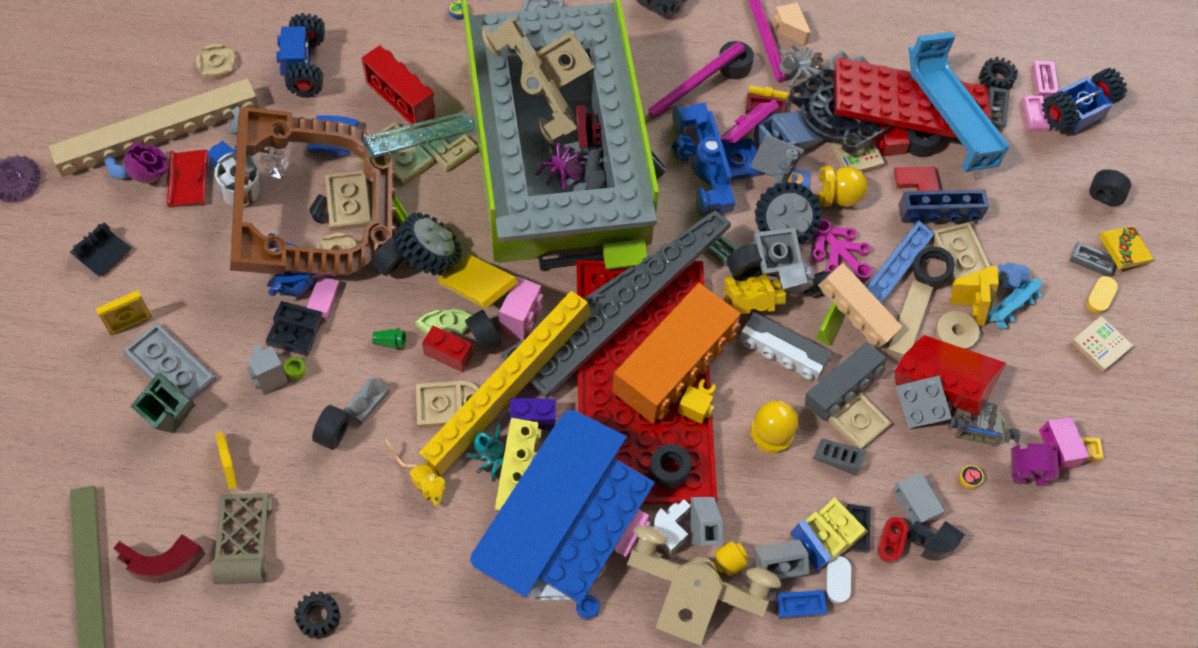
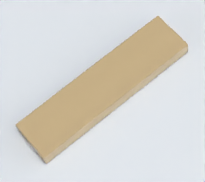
M915 280L912 281L898 319L902 327L892 336L887 353L902 358L913 346L933 287Z

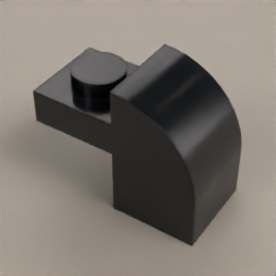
M915 521L907 536L912 543L925 548L920 555L921 557L938 561L948 557L959 545L965 534L947 521L942 524L936 534Z

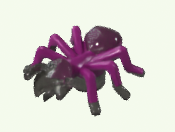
M544 143V147L539 149V153H536L537 156H534V159L549 162L542 163L540 169L535 172V175L541 174L546 166H554L549 172L546 185H550L553 174L556 171V176L562 179V189L566 191V179L579 180L582 178L583 166L580 162H587V158H581L579 153L567 157L569 153L575 151V148L570 146L566 148L561 157L560 143L556 144L557 156H554L551 145Z

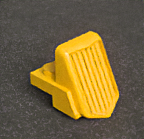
M989 266L957 278L953 282L950 304L972 306L971 315L975 317L978 325H985L988 310L993 307L1000 277L998 266Z

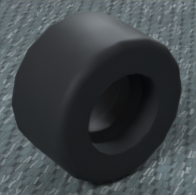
M741 41L727 42L719 52V55H721L737 42L744 46L745 51L735 58L740 60L739 62L732 60L719 70L730 79L744 78L752 69L754 53L751 47Z
M906 128L910 142L907 152L917 157L930 156L936 151L942 135ZM916 135L924 136L928 140L920 139Z
M1111 169L1101 170L1094 176L1089 193L1096 201L1108 206H1119L1127 199L1131 188V181L1125 174Z
M395 236L387 240L376 251L370 261L384 276L391 274L406 259L402 255L405 251L399 250L398 246L400 244L396 243L397 237Z
M756 244L742 246L727 257V266L735 280H747L762 273L760 263L763 259L759 255Z
M480 310L465 320L484 353L502 343L500 335L484 310Z
M332 405L325 407L315 424L312 441L334 450L340 444L347 431L350 413Z
M664 444L658 447L652 453L649 465L652 480L658 486L666 489H676L682 486L689 477L692 466L691 457L684 448L676 444ZM665 460H672L679 465V470L675 473H669L662 469L661 464Z

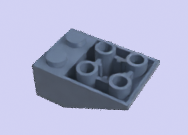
M801 110L772 114L764 118L755 126L753 135L759 145H761L765 135H769L804 149V151L825 140L809 130L802 119Z

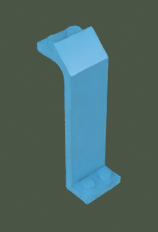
M952 32L918 36L915 46L908 47L911 75L967 149L968 154L962 169L967 173L999 167L1010 146L948 65V54L955 40V35Z

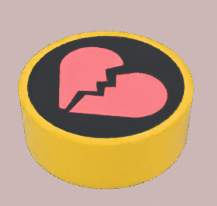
M974 465L965 466L959 474L960 483L968 489L979 487L984 478L982 471Z

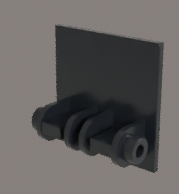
M105 222L99 223L92 233H88V237L84 236L83 240L77 245H73V249L70 251L75 258L99 277L132 249L109 230L110 227Z

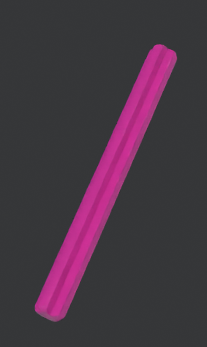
M749 0L775 79L778 82L785 81L787 75L780 70L779 66L782 60L761 0Z
M740 42L735 43L649 107L648 112L651 117L656 118L745 51L744 46Z

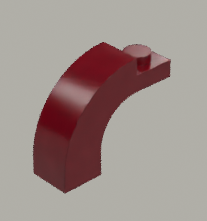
M183 534L180 535L170 549L157 556L141 555L121 541H118L113 548L118 554L117 559L127 566L125 569L131 576L151 583L168 582L185 575L206 554L200 545Z

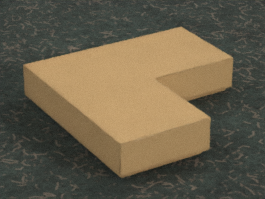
M435 132L421 142V147L446 172L478 151V146L466 134L448 144L438 132Z

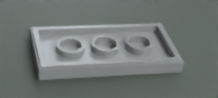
M158 322L122 350L151 380L157 373H161L191 400H194L216 381L215 376Z

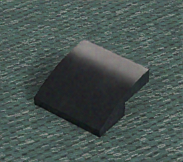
M281 301L273 317L274 324L267 336L266 345L308 356L315 341L323 313L318 310Z

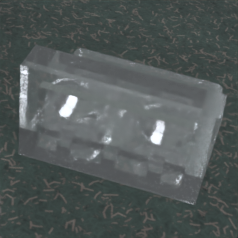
M268 146L267 150L262 149L254 156H250L255 160L259 174L270 178H283L290 160L287 146L283 149H275Z

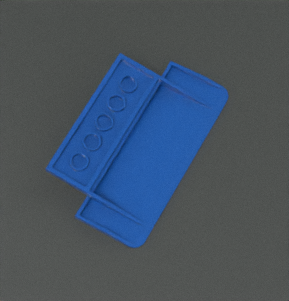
M570 410L563 413L470 557L472 566L524 598H527L539 579L581 605L655 484L651 479L615 459L627 436L577 411Z

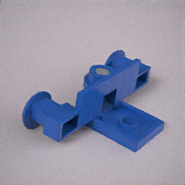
M706 102L680 108L679 104L675 105L672 112L675 130L679 134H683L685 126L694 125L699 145L692 162L693 171L699 179L707 184H711L712 190L704 191L702 187L697 191L696 206L699 214L704 218L708 215L709 210L718 209L719 214L733 212L735 200L730 186L731 180L762 175L761 171L750 167L757 153L753 139L738 140L735 143H722L713 112L708 111ZM738 157L742 159V162H734L732 158Z

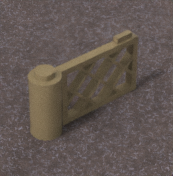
M268 493L221 495L215 560L212 565L213 584L264 582L265 577L269 576V564L265 563L264 559L268 512L273 510V497H269ZM263 500L262 507L255 513L248 507L253 501ZM237 501L241 506L230 514L226 510V502ZM245 509L252 516L241 524L235 517ZM256 519L261 524V528L252 534L246 527ZM230 521H233L239 527L228 535L224 531V527ZM244 531L250 538L240 546L233 539L240 532ZM255 541L259 545V553L248 554L244 549ZM229 542L237 548L230 555H222V548Z

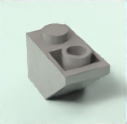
M691 497V544L723 545V521L714 497Z

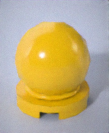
M832 166L821 167L819 181H822V191H818L821 206L830 207L834 201L839 206L850 207L858 205L868 193V181L859 169L846 166L840 167L834 172Z
M771 400L762 405L757 410L750 427V436L757 444V448L770 454H778L780 451L789 448L798 430L797 413L791 405L784 401Z

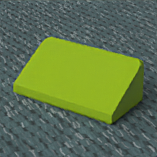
M645 239L603 244L606 270L635 267L647 256Z
M832 302L816 337L818 341L829 346L832 345L845 317V314L838 310L834 302Z

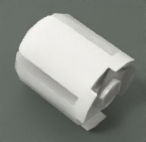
M231 152L223 155L217 161L215 179L220 196L223 197V200L228 205L233 206L236 154ZM247 155L245 172H249V183L244 185V191H248V197L254 202L258 199L261 192L260 178L255 160ZM249 201L247 202V204H243V207L248 206Z

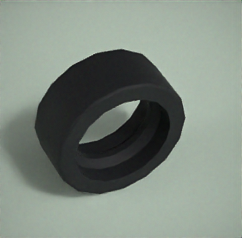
M932 246L924 248L915 257L913 263L914 277L918 282L931 286L933 289L945 286L952 279L955 264L952 255L942 247ZM929 258H938L946 263L947 268L943 275L930 277L922 272L921 265L923 261Z

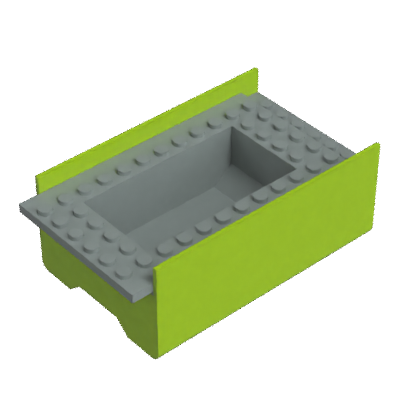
M462 0L466 57L493 260L498 263L530 260L548 251L591 246L603 247V244L640 239H645L646 246L652 243L654 225L657 224L656 209L659 189L621 0H613L612 3L472 16L468 15L467 0ZM514 16L535 52L573 30L594 67L558 89L576 119V107L584 105L587 114L595 113L600 123L599 131L601 137L599 138L601 145L595 146L602 148L599 165L604 171L605 182L601 189L585 190L586 182L583 176L579 180H572L567 175H565L567 189H563L561 174L557 171L554 172L552 179H548L549 172L554 166H546L542 173L538 171L542 163L549 162L546 160L550 159L549 155L557 156L556 145H551L545 141L538 126L541 117L546 119L547 122L554 119L552 115L554 111L544 95H531L522 88L523 61L515 48L511 49L509 44L501 48L502 56H495L487 49L482 38L484 28L494 32L499 29L498 26ZM560 55V62L562 64H570L571 59L568 55ZM578 128L567 135L562 134L557 137V143H560L561 157L566 148L570 146L572 151L569 152L567 157L579 153L581 158H588V154L583 155L579 148ZM583 161L580 163L583 166L585 163H587V161Z

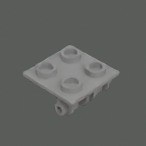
M765 135L750 167L773 176L774 184H780L783 181H788L804 149Z
M940 376L896 386L908 428L952 419L950 412L952 405L950 401L947 402Z

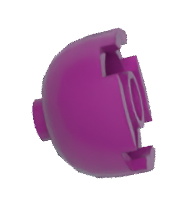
M141 142L133 143L124 157V168L127 174L140 183L150 184L158 181L169 167L165 161L167 159L166 155L151 144L147 147L140 145Z

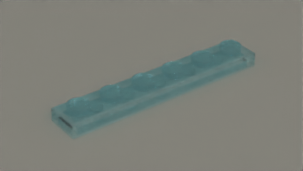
M466 111L365 136L362 143L372 158L472 132L475 124Z

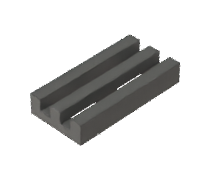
M1076 243L1070 258L1071 262L1104 276H1111L1115 266L1111 255L1083 243Z

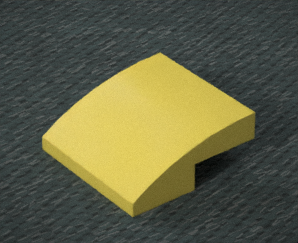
M835 497L819 513L815 511L806 520L831 555L832 559L830 561L849 549L868 532Z

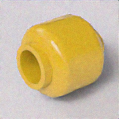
M730 541L714 553L716 560L713 563L720 574L725 571L728 576H733L748 564L747 559L749 556L740 543L736 544Z

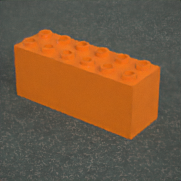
M698 283L614 372L612 392L652 424L658 418L662 420L669 411L668 407L672 403H678L683 396L682 392L689 385H694L697 375L700 372L702 374L705 373L711 364L710 361L713 358L717 359L724 351L723 347L726 343L731 344L737 337L736 331L740 326L739 319L741 313Z

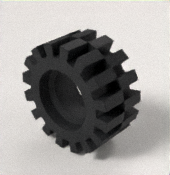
M995 57L994 60L990 58L982 67L979 83L980 85L984 84L983 86H987V88L994 87L1010 90L1018 76V70L1015 69L1016 66L1014 64L1010 65V60L1005 62L1003 57L1001 60H999V57ZM992 73H999L1004 79L997 78Z
M321 591L318 594L310 592L311 596L307 597L305 595L302 602L298 601V608H295L294 611L296 614L294 616L295 621L301 632L309 638L321 639L323 635L326 638L329 636V632H335V626H339V618H341L340 609L335 599H332L328 593L324 595ZM315 607H323L327 611L325 620L319 624L311 623L308 619L309 612Z

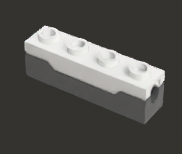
M753 312L742 330L739 342L745 347L754 349L762 353L764 357L781 363L786 369H792L800 373L805 379L815 382L831 354L830 351Z

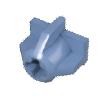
M1015 263L998 264L999 280L1003 281L1001 287L1014 289L1029 280L1030 276L1027 266Z

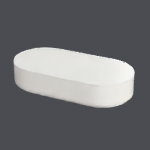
M841 556L829 561L826 567V596L834 604L846 602L851 594V565L846 558Z

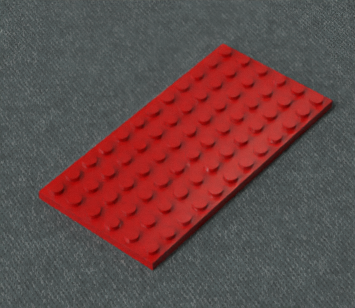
M577 260V295L584 299L630 267L606 270L604 260ZM694 261L578 369V412L627 436L626 441L615 457L616 460L652 480L649 465L652 453L658 447L664 444H676L684 448L691 457L692 466L689 477L682 486L676 489H666L655 483L643 504H680L683 500L691 504V497H714L716 504L718 501L712 414L710 418L705 417L701 424L677 413L679 403L683 398L682 396L678 403H672L668 407L669 411L662 420L658 418L652 424L612 392L614 372L698 283L705 287L703 261ZM709 366L705 373L702 374L700 372L697 375V380L692 387L698 389L699 382L704 379L703 388L706 390L711 389ZM665 460L661 464L662 469L666 472L675 473L679 470V465L675 461Z

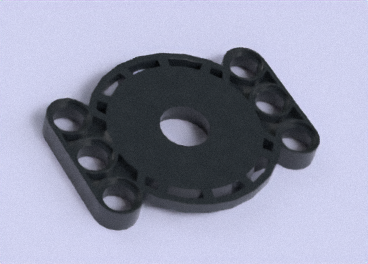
M832 69L822 70L793 86L790 90L789 100L795 105H802V119L809 130L826 140L842 142V150L846 153H857L889 133L891 125L884 124L886 128L881 129L876 126L880 123L838 116L830 111L835 107L834 70ZM824 77H831L833 80L827 81ZM809 85H816L818 88L811 89ZM800 93L803 97H796L793 94ZM861 133H869L871 137H864ZM852 141L856 143V145L849 146L846 142Z

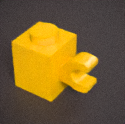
M704 379L699 382L698 389L690 385L688 386L679 403L677 412L701 424L705 417L710 418L715 407L711 404L716 385L713 384L711 389L706 390L703 388Z

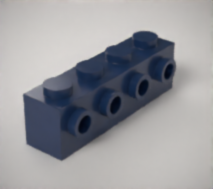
M985 189L904 191L898 204L901 222L916 223L917 221L935 223L939 221L957 222L965 220L976 222L983 219L989 208Z

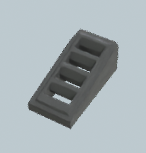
M990 87L988 89L991 118L1001 119V121L992 120V124L996 127L1005 128L1010 90ZM993 104H994V105H1000L1001 108H999V107H993ZM992 111L1001 112V114H995Z
M821 438L813 459L856 476L866 451ZM825 447L829 448L827 456L822 455ZM834 450L838 451L836 458H832ZM842 454L847 455L845 461L840 460ZM851 457L855 458L854 464L850 463Z

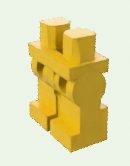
M762 275L760 279L752 277L747 279V281L735 282L733 277H724V299L727 304L741 314H749L751 309L758 311L768 310V312L775 311V305L786 303V292L783 289L781 290L779 280L769 281L766 275Z

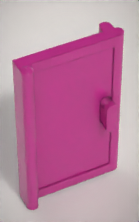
M773 99L770 103H760L745 117L744 114L734 121L736 124L720 137L721 142L735 143L779 106L776 100Z

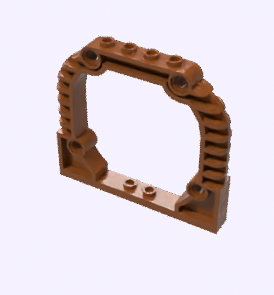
M240 106L229 271L284 275V271L337 276L350 275L362 270L370 263L376 251L387 240L395 236L396 227L392 224V218H395L396 206H392V199H395L396 187H392V181H395L396 169L393 168V160L390 153L380 150L377 142H374L365 131L356 128L352 124L349 125L342 121L334 122L326 119L317 120V118L292 117V112ZM289 142L337 146L350 150L362 159L363 173L367 179L372 181V222L365 227L361 243L350 249L342 250L288 246L282 237L278 235L266 237L252 223L242 222L243 204L248 202V191H244V185L249 183V172H245L246 155L254 156L268 146L275 149H283ZM375 237H380L384 241H378ZM274 247L277 248L279 251L273 252L269 248Z

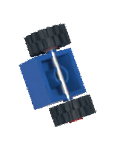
M301 13V16L296 14L295 18L291 17L289 27H281V35L277 36V44L280 47V51L276 52L277 63H280V75L284 76L287 90H291L292 94L296 93V96L299 97L301 94L303 97H307V95L312 97L314 94L318 95L323 88V72L319 67L316 68L315 64L311 65L310 45L314 48L316 45H321V42L323 43L325 23L322 22L321 18L318 19L317 15L312 17L311 13H308V15Z
M1107 68L1094 74L1091 77L1092 79L1087 76L1058 90L1055 94L1043 100L1042 106L1044 108L1042 112H1045V115H1043L1044 119L1047 118L1046 122L1048 124L1051 123V127L1055 128V130H1063L1069 127L1073 133L1104 119L1112 105L1126 97L1127 89L1124 87L1127 84L1122 81L1124 77H1120L1121 73L1119 71L1116 72V69Z

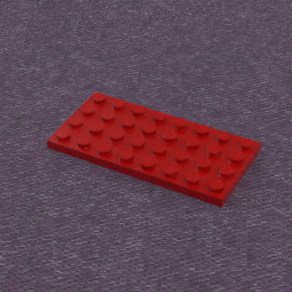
M836 57L834 62L835 115L958 138L912 77L910 71ZM960 81L992 122L987 86Z

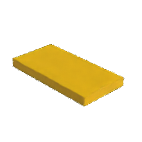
M470 254L454 265L447 274H443L437 279L441 286L484 309L518 283L515 276Z

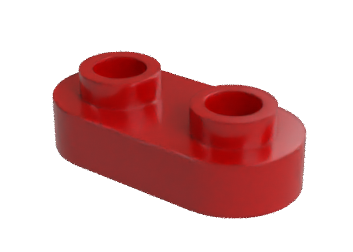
M892 517L887 520L883 527L877 553L884 562L893 563L902 554L908 533L907 523L903 519ZM891 528H895L898 534H894ZM885 549H890L892 555L887 554Z

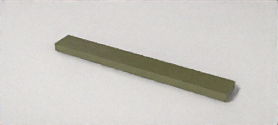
M93 485L70 490L78 648H106L97 491Z

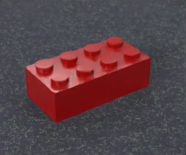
M379 45L361 58L366 83L416 130H419L435 118L434 93L429 86L423 85L418 76L411 74L404 63L398 62L389 50H385Z

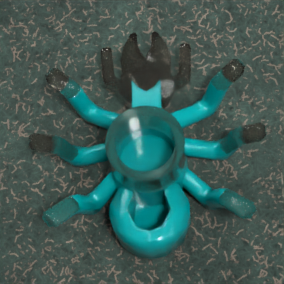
M500 423L496 425L494 439L484 432L476 435L474 439L475 451L483 455L465 454L467 458H473L476 461L488 460L482 467L477 469L476 472L478 474L494 462L491 473L492 482L496 481L497 466L501 465L502 469L504 458L502 453L506 447V443L503 445L498 440L501 429Z

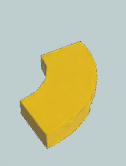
M223 432L214 433L228 489L237 488V480L225 434Z

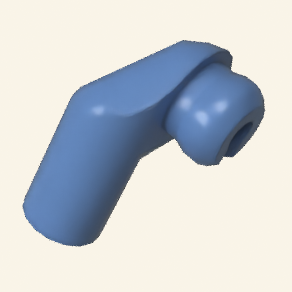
M114 157L105 159L109 175L112 178H130L124 166L117 165Z

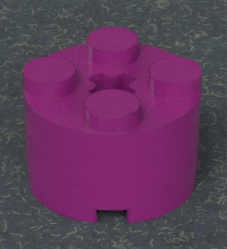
M1039 443L1027 444V448L1020 449V445L1012 447L1011 477L1013 478V483L1026 484L1027 481L1036 482L1037 486H1048L1050 481L1057 480L1059 478L1058 449L1053 450V446Z

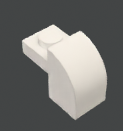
M685 500L679 505L677 503L673 504L667 513L661 508L655 517L653 527L661 530L667 537V543L658 544V546L669 557L686 542L688 536L678 525L689 514L691 507Z

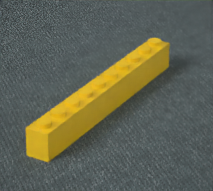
M570 291L423 447L419 454L424 462L431 465L442 476L471 445L476 435L483 432L510 403V398H514L589 318L591 312L588 302L573 291Z

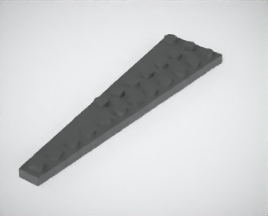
M713 211L692 225L690 229L679 234L677 239L669 244H664L653 255L643 258L642 262L634 268L631 266L585 297L584 300L588 302L591 315L529 383L547 399L731 227V222L717 211ZM524 339L500 354L502 359L505 361L520 346Z

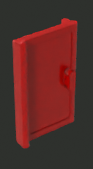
M207 149L178 153L170 151L167 206L169 208L196 204L205 205Z

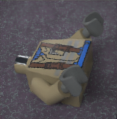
M989 398L979 416L958 408L951 414L952 419H950L948 429H957L955 438L997 446L1003 437H1005L1004 441L1009 443L1010 439L1015 440L1016 443L1019 442L1021 432L1010 426L1004 413L1001 412L1000 405L988 402Z

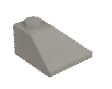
M795 228L754 233L759 255L763 259L760 263L763 275L778 278L780 277L778 268L803 262Z

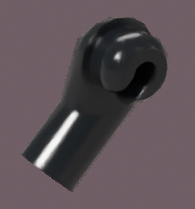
M321 194L316 197L309 209L313 220L317 223H322L327 218L326 212L324 213L322 209L327 198Z

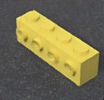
M511 418L494 512L500 511L537 454L534 451V445L540 442L541 429H537L538 422Z

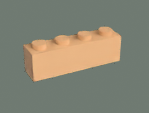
M844 263L835 268L818 284L824 295L837 305L838 310L844 313L851 320L853 326L859 329L866 336L867 341L876 348L887 343L902 327Z

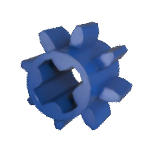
M678 135V139L673 140L671 144V151L675 154L676 159L688 161L689 156H693L696 152V144L692 141V137Z

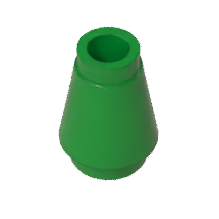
M400 328L374 331L372 342L373 344L399 350L406 345L405 330H400Z

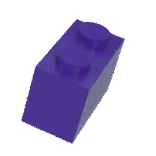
M510 398V420L511 418L538 422L537 429L552 430L556 422V399Z

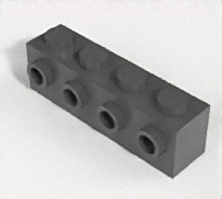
M864 343L806 393L805 406L823 421L830 416H835L843 404L850 403L857 392L865 390L872 379L878 378L884 373L886 357L869 343Z

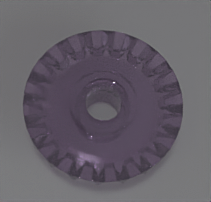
M16 154L15 157L8 155L6 159L0 158V201L16 202L30 196L37 189L41 181L39 166L26 155L21 157Z

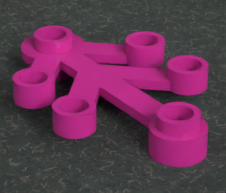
M821 219V225L818 224L817 228L824 231L818 230L817 233H813L816 237V247L813 251L812 259L815 262H822L824 260L826 252L823 248L824 241L826 240L830 244L829 264L825 271H830L829 268L835 269L838 267L839 254L852 268L853 274L861 282L867 281L871 276L872 268L866 263H858L847 250L857 251L860 256L864 257L869 254L870 245L866 242H852L857 236V231L854 228L833 227L828 220ZM833 235L843 236L846 241L837 240Z

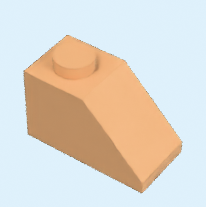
M798 3L776 7L775 14L772 16V22L774 27H777L779 34L800 44H808L811 31Z

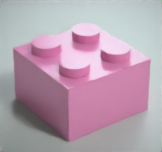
M517 276V285L510 289L499 311L500 332L519 340H525L527 334L530 335L534 329L535 323L533 322L535 318L540 317L543 305L541 303L543 295L541 294V285Z

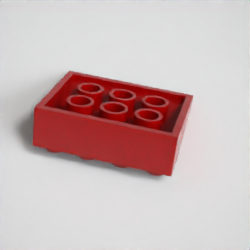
M923 335L903 355L894 371L895 383L897 386L940 376L947 402L950 401L952 407L979 416L1003 372L1006 362Z

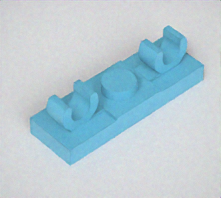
M1040 278L1029 279L1025 283L1020 284V287L1015 288L988 312L987 321H996L1000 329L1007 328L1005 319L1007 322L1015 321L1014 316L1010 314L1012 311L1022 308L1024 302L1028 305L1034 304L1032 295L1034 298L1042 297L1041 292L1038 290L1043 285Z

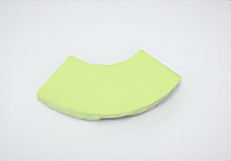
M458 309L435 310L419 318L415 324L426 334L434 325L444 331L456 332L463 336L469 330L465 320L471 317L472 314Z

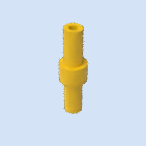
M749 86L748 90L749 94L783 99L788 97V92L773 90L772 87L767 86L765 88Z

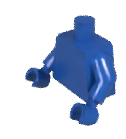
M272 232V233H270L267 237H269V236H271V235H278V234ZM286 242V245H288V246L298 247V246H295V245H293V244H291V243ZM284 271V275L276 274V279L269 280L267 287L271 288L268 293L270 296H275L279 292L281 296L298 297L315 286V275L319 274Z

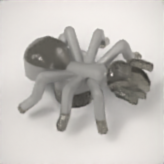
M792 46L793 49L778 51L786 56L789 54L793 55L786 57L779 66L782 73L793 77L789 84L790 88L793 87L803 72L806 74V79L811 77L809 71L817 74L819 73L818 70L827 69L824 68V64H819L823 62V59L817 56H821L822 53H815L813 58L808 60L812 48L805 49V58H803L802 46Z

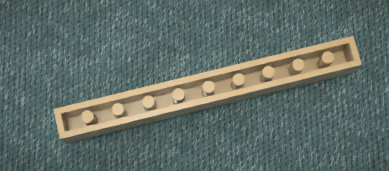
M247 78L50 145L49 149L61 176H65L105 162V159L108 157L117 158L123 156L133 143L141 142L140 145L149 147L151 144L154 146L157 143L174 139L177 136L194 132L206 126H212L226 119H232L235 117L232 110L237 106L259 108V104Z

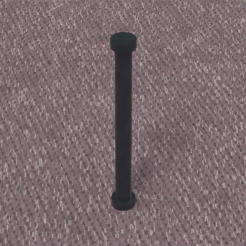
M603 252L551 259L538 258L540 270H544L547 267L576 264L577 260H604Z

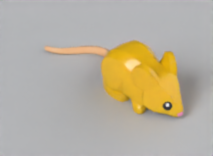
M385 439L397 462L404 468L412 469L409 474L417 489L422 490V495L426 500L430 497L434 506L437 507L446 490L443 477H438L436 470L429 464H405L397 456L389 441Z

